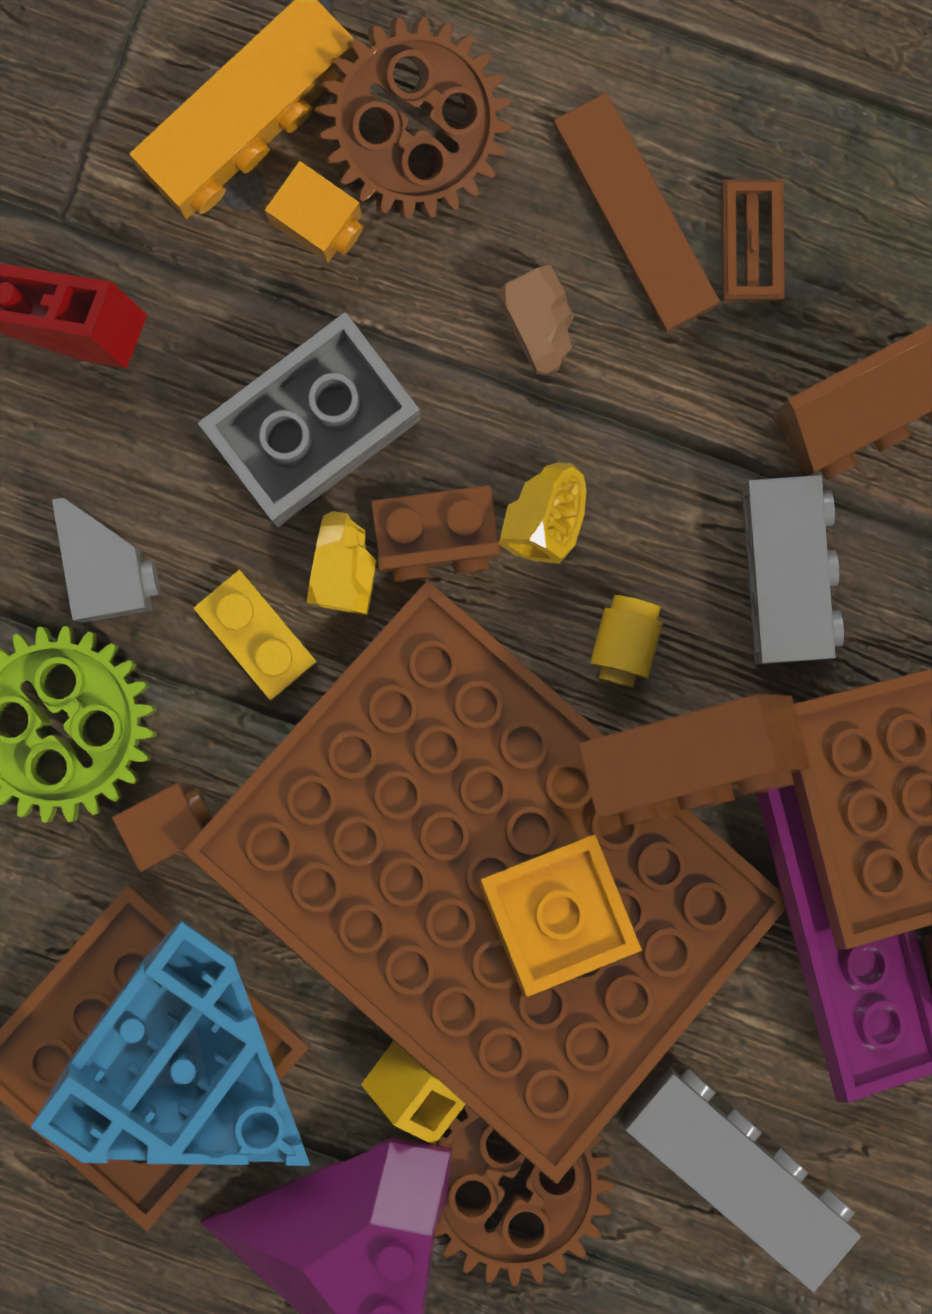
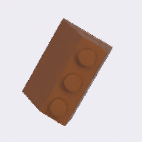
M932 323L792 396L772 415L804 476H812L821 471L827 481L857 465L858 462L853 454L874 443L880 453L912 436L907 425L926 415L932 424Z

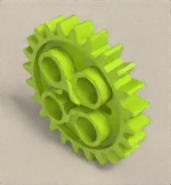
M68 626L62 627L57 642H53L52 636L46 627H37L36 645H31L29 640L22 634L17 633L13 635L15 653L11 655L0 647V806L7 804L14 797L19 798L17 816L27 817L35 805H39L40 817L44 823L53 821L59 806H61L67 822L78 820L79 803H83L92 815H97L102 812L99 795L104 794L114 802H119L123 799L121 791L116 784L119 779L132 784L139 782L138 775L130 767L132 761L147 762L151 760V756L138 747L140 739L157 737L156 731L141 726V718L156 712V706L139 704L137 697L150 687L149 683H130L127 678L137 666L135 661L129 660L116 666L113 662L117 656L119 646L110 643L99 653L96 652L97 634L88 631L81 639L79 645L75 644L73 628ZM60 665L69 666L76 676V685L73 692L64 699L55 697L51 693L48 684L50 673ZM29 681L34 686L38 696L49 711L56 714H68L69 719L64 723V729L90 755L93 760L91 767L87 768L81 763L76 751L64 736H48L46 730L51 726L52 722L47 714L23 691L22 685L24 682ZM13 703H19L25 708L29 721L26 730L17 737H12L5 732L1 719L5 709ZM99 711L105 712L111 717L115 730L111 740L103 746L95 745L86 734L88 719ZM50 750H56L62 754L67 764L64 778L56 784L48 783L43 779L39 770L41 758Z

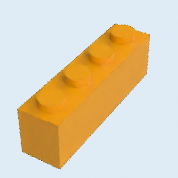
M294 0L131 151L129 155L137 169L186 220L195 211L199 214L206 213L223 197L226 192L223 185L239 170L244 174L250 172L263 161L270 150L267 144L283 129L287 133L296 130L307 120L313 111L311 103L324 92L319 86L320 82H339L341 75L331 65V60L339 57L351 62L354 59L347 45V42L354 38L318 0Z

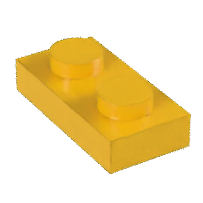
M241 570L234 573L193 608L270 701H273L318 663Z

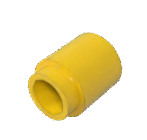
M614 595L611 608H604L590 661L591 665L601 668L598 679L634 688L636 677L649 679L663 625L662 622L657 621L661 609L660 606L631 597Z

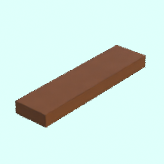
M607 92L555 119L553 126L665 334L717 307L720 301Z

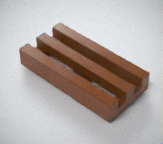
M783 179L723 180L721 184L722 303H734L735 300H746V303L759 302V300L782 302L785 299ZM769 193L770 286H759L758 194ZM736 194H745L746 286H737Z

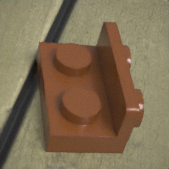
M491 485L371 501L379 556V570L381 574L393 573L395 583L430 578L429 568L453 565L454 575L490 570L489 560L500 558L501 553L497 537Z

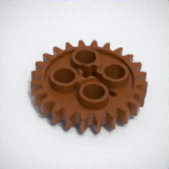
M420 17L416 19L412 32L409 34L403 19L397 18L391 20L390 38L386 36L378 25L368 28V38L371 46L367 47L356 38L350 39L347 45L354 59L351 62L339 57L331 60V65L341 75L339 82H320L319 86L325 92L332 95L333 99L332 104L315 107L316 113L331 118V126L317 132L316 138L334 140L336 146L328 152L323 160L325 163L343 161L346 167L336 180L338 184L345 185L356 179L360 182L356 190L355 200L364 202L374 193H377V212L387 213L395 200L398 201V211L400 217L411 218L416 202H419L425 217L436 216L437 199H440L449 210H456L459 208L457 190L460 189L468 196L476 197L480 193L473 177L478 175L485 178H494L496 175L492 167L485 161L488 155H506L507 151L493 141L495 133H503L512 129V125L496 119V111L504 109L511 104L510 99L493 97L492 89L498 86L504 80L502 74L484 75L482 70L491 58L489 52L472 58L468 55L474 38L471 35H465L454 44L451 43L452 24L450 23L441 24L432 36L430 35L427 17ZM401 58L411 60L417 66L419 72L417 86L409 93L400 90L393 79L394 67ZM372 84L378 85L395 103L403 108H416L420 106L422 108L418 115L420 121L455 142L457 145L456 151L451 153L446 150L434 136L425 130L414 129L406 131L405 128L408 125L409 119L399 110L374 97L370 93V86ZM452 94L459 96L465 102L467 108V116L464 123L456 129L450 127L442 115L443 104ZM370 108L378 111L385 121L383 137L373 144L367 142L359 131L361 115ZM420 144L426 146L433 156L432 170L422 179L415 177L408 166L410 152Z
M465 1105L467 1114L463 1117L457 1115L449 1126V1132H444L435 1144L436 1146L453 1149L446 1206L436 1225L435 1237L446 1233L449 1236L443 1247V1255L445 1258H448L463 1250L465 1252L463 1272H470L480 1261L486 1264V1282L492 1283L500 1268L508 1269L512 1286L518 1285L521 1269L530 1268L537 1283H542L544 1275L543 1264L551 1262L561 1274L565 1273L566 1265L563 1254L569 1250L582 1259L587 1256L585 1247L580 1239L582 1234L599 1239L602 1235L601 1228L591 1219L592 1215L611 1214L610 1204L597 1197V1193L613 1190L614 1181L610 1177L598 1175L597 1171L607 1167L612 1162L609 1153H591V1150L602 1140L601 1133L596 1136L572 1165L573 1173L571 1178L560 1186L546 1184L539 1176L540 1171L532 1163H529L524 1175L526 1187L528 1188L527 1191L519 1188L513 1191L494 1230L489 1231L484 1225L500 1204L505 1193L504 1180L501 1177L503 1175L509 1178L516 1176L525 1157L517 1150L509 1155H499L491 1151L486 1141L493 1129ZM476 1180L488 1187L490 1196L485 1204L470 1208L458 1201L456 1191L463 1183ZM521 1212L536 1214L543 1222L541 1230L531 1238L515 1236L508 1227L515 1215Z

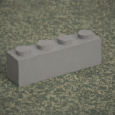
M668 1066L623 1118L622 1123L625 1130L814 1293L861 1238V1234L849 1222L855 1211L828 1188L821 1196L802 1181L809 1172L782 1148L773 1156L756 1141L762 1134V1131L737 1109L734 1108L726 1116L709 1100L716 1092L688 1068L680 1076Z

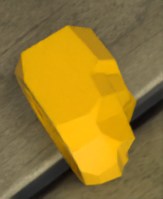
M557 462L546 465L541 473L525 482L518 500L507 507L499 545L513 555L528 560L560 564L575 546L585 515L587 490L582 472L571 463Z
M332 511L323 515L310 575L307 603L332 610L368 615L377 560L366 550L365 530L353 522L348 513Z

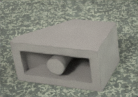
M65 498L53 499L52 504L72 620L86 623L153 611L151 596L160 594L154 560L144 561V555L141 550Z

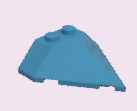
M183 920L177 923L134 971L71 1057L30 1127L82 1163H107V1160H147V1164L249 1165V1162H285L286 1166H310L308 1156L233 956Z

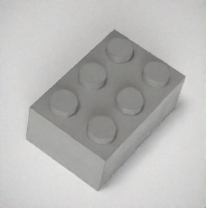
M344 312L199 421L198 424L271 521L279 527L419 422L421 414L420 409L348 314Z

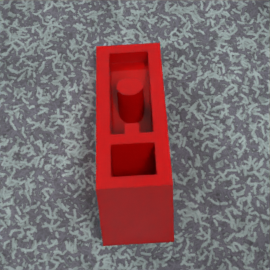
M0 264V334L77 360L127 369L148 314L112 281Z

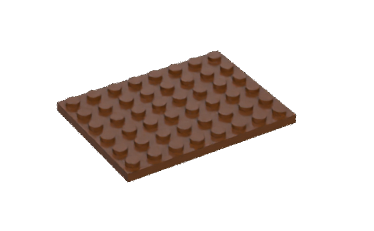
M427 580L182 853L405 1052L439 1079L459 1100L548 1179L557 1184L780 917L786 906L782 892L690 810L680 811L678 803L675 804L676 816L643 824L638 822L621 826L619 816L597 818L579 743L604 737V735ZM595 834L642 951L531 996L523 997L478 881Z

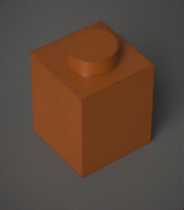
M181 782L113 816L112 819L137 868L141 872L183 851L206 824L210 822L213 814L201 791L196 788L189 792L185 782Z

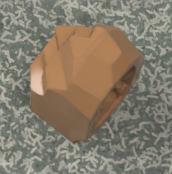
M550 264L538 267L506 283L496 293L500 307L518 344L534 372L540 375H548L560 370L561 362L572 349L567 329L574 315L568 305L566 293Z

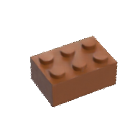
M756 694L579 743L597 818L619 816L621 826L638 822L643 824L676 816V803H678L679 809L682 811L696 807L701 809L735 800L733 788L737 787L740 795L753 792L764 793L794 785L792 773L810 769L793 699L789 695Z

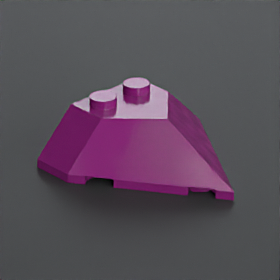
M390 1138L372 1146L370 1151L342 1163L336 1161L256 1195L252 1201L225 1212L223 1209L204 1217L200 1224L300 1314H425L436 1225L446 1206L453 1149Z

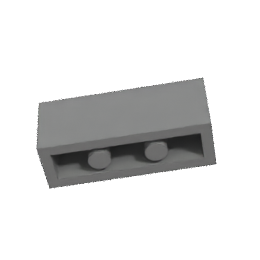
M822 475L748 480L742 486L755 665L836 658L835 647L843 646L844 626L841 611L832 610L830 586H838L837 552L836 550H827L826 526H833L835 520L832 490H823Z

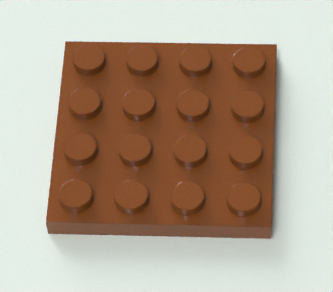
M932 669L795 703L794 707L810 769L792 773L835 948L847 950L932 925Z
M132 884L127 885L0 1028V1101L29 1127H31V1123L76 1050L143 959L176 926L169 917ZM244 985L280 1081L310 1048L311 1044ZM36 1132L146 1232L206 1165L147 1164V1160H107V1163H82Z

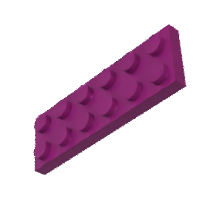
M794 785L764 793L756 792L836 1102L849 1103L931 1075L932 993L915 930L847 950L836 949Z

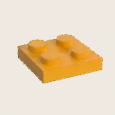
M595 834L478 881L523 997L531 996L642 951Z

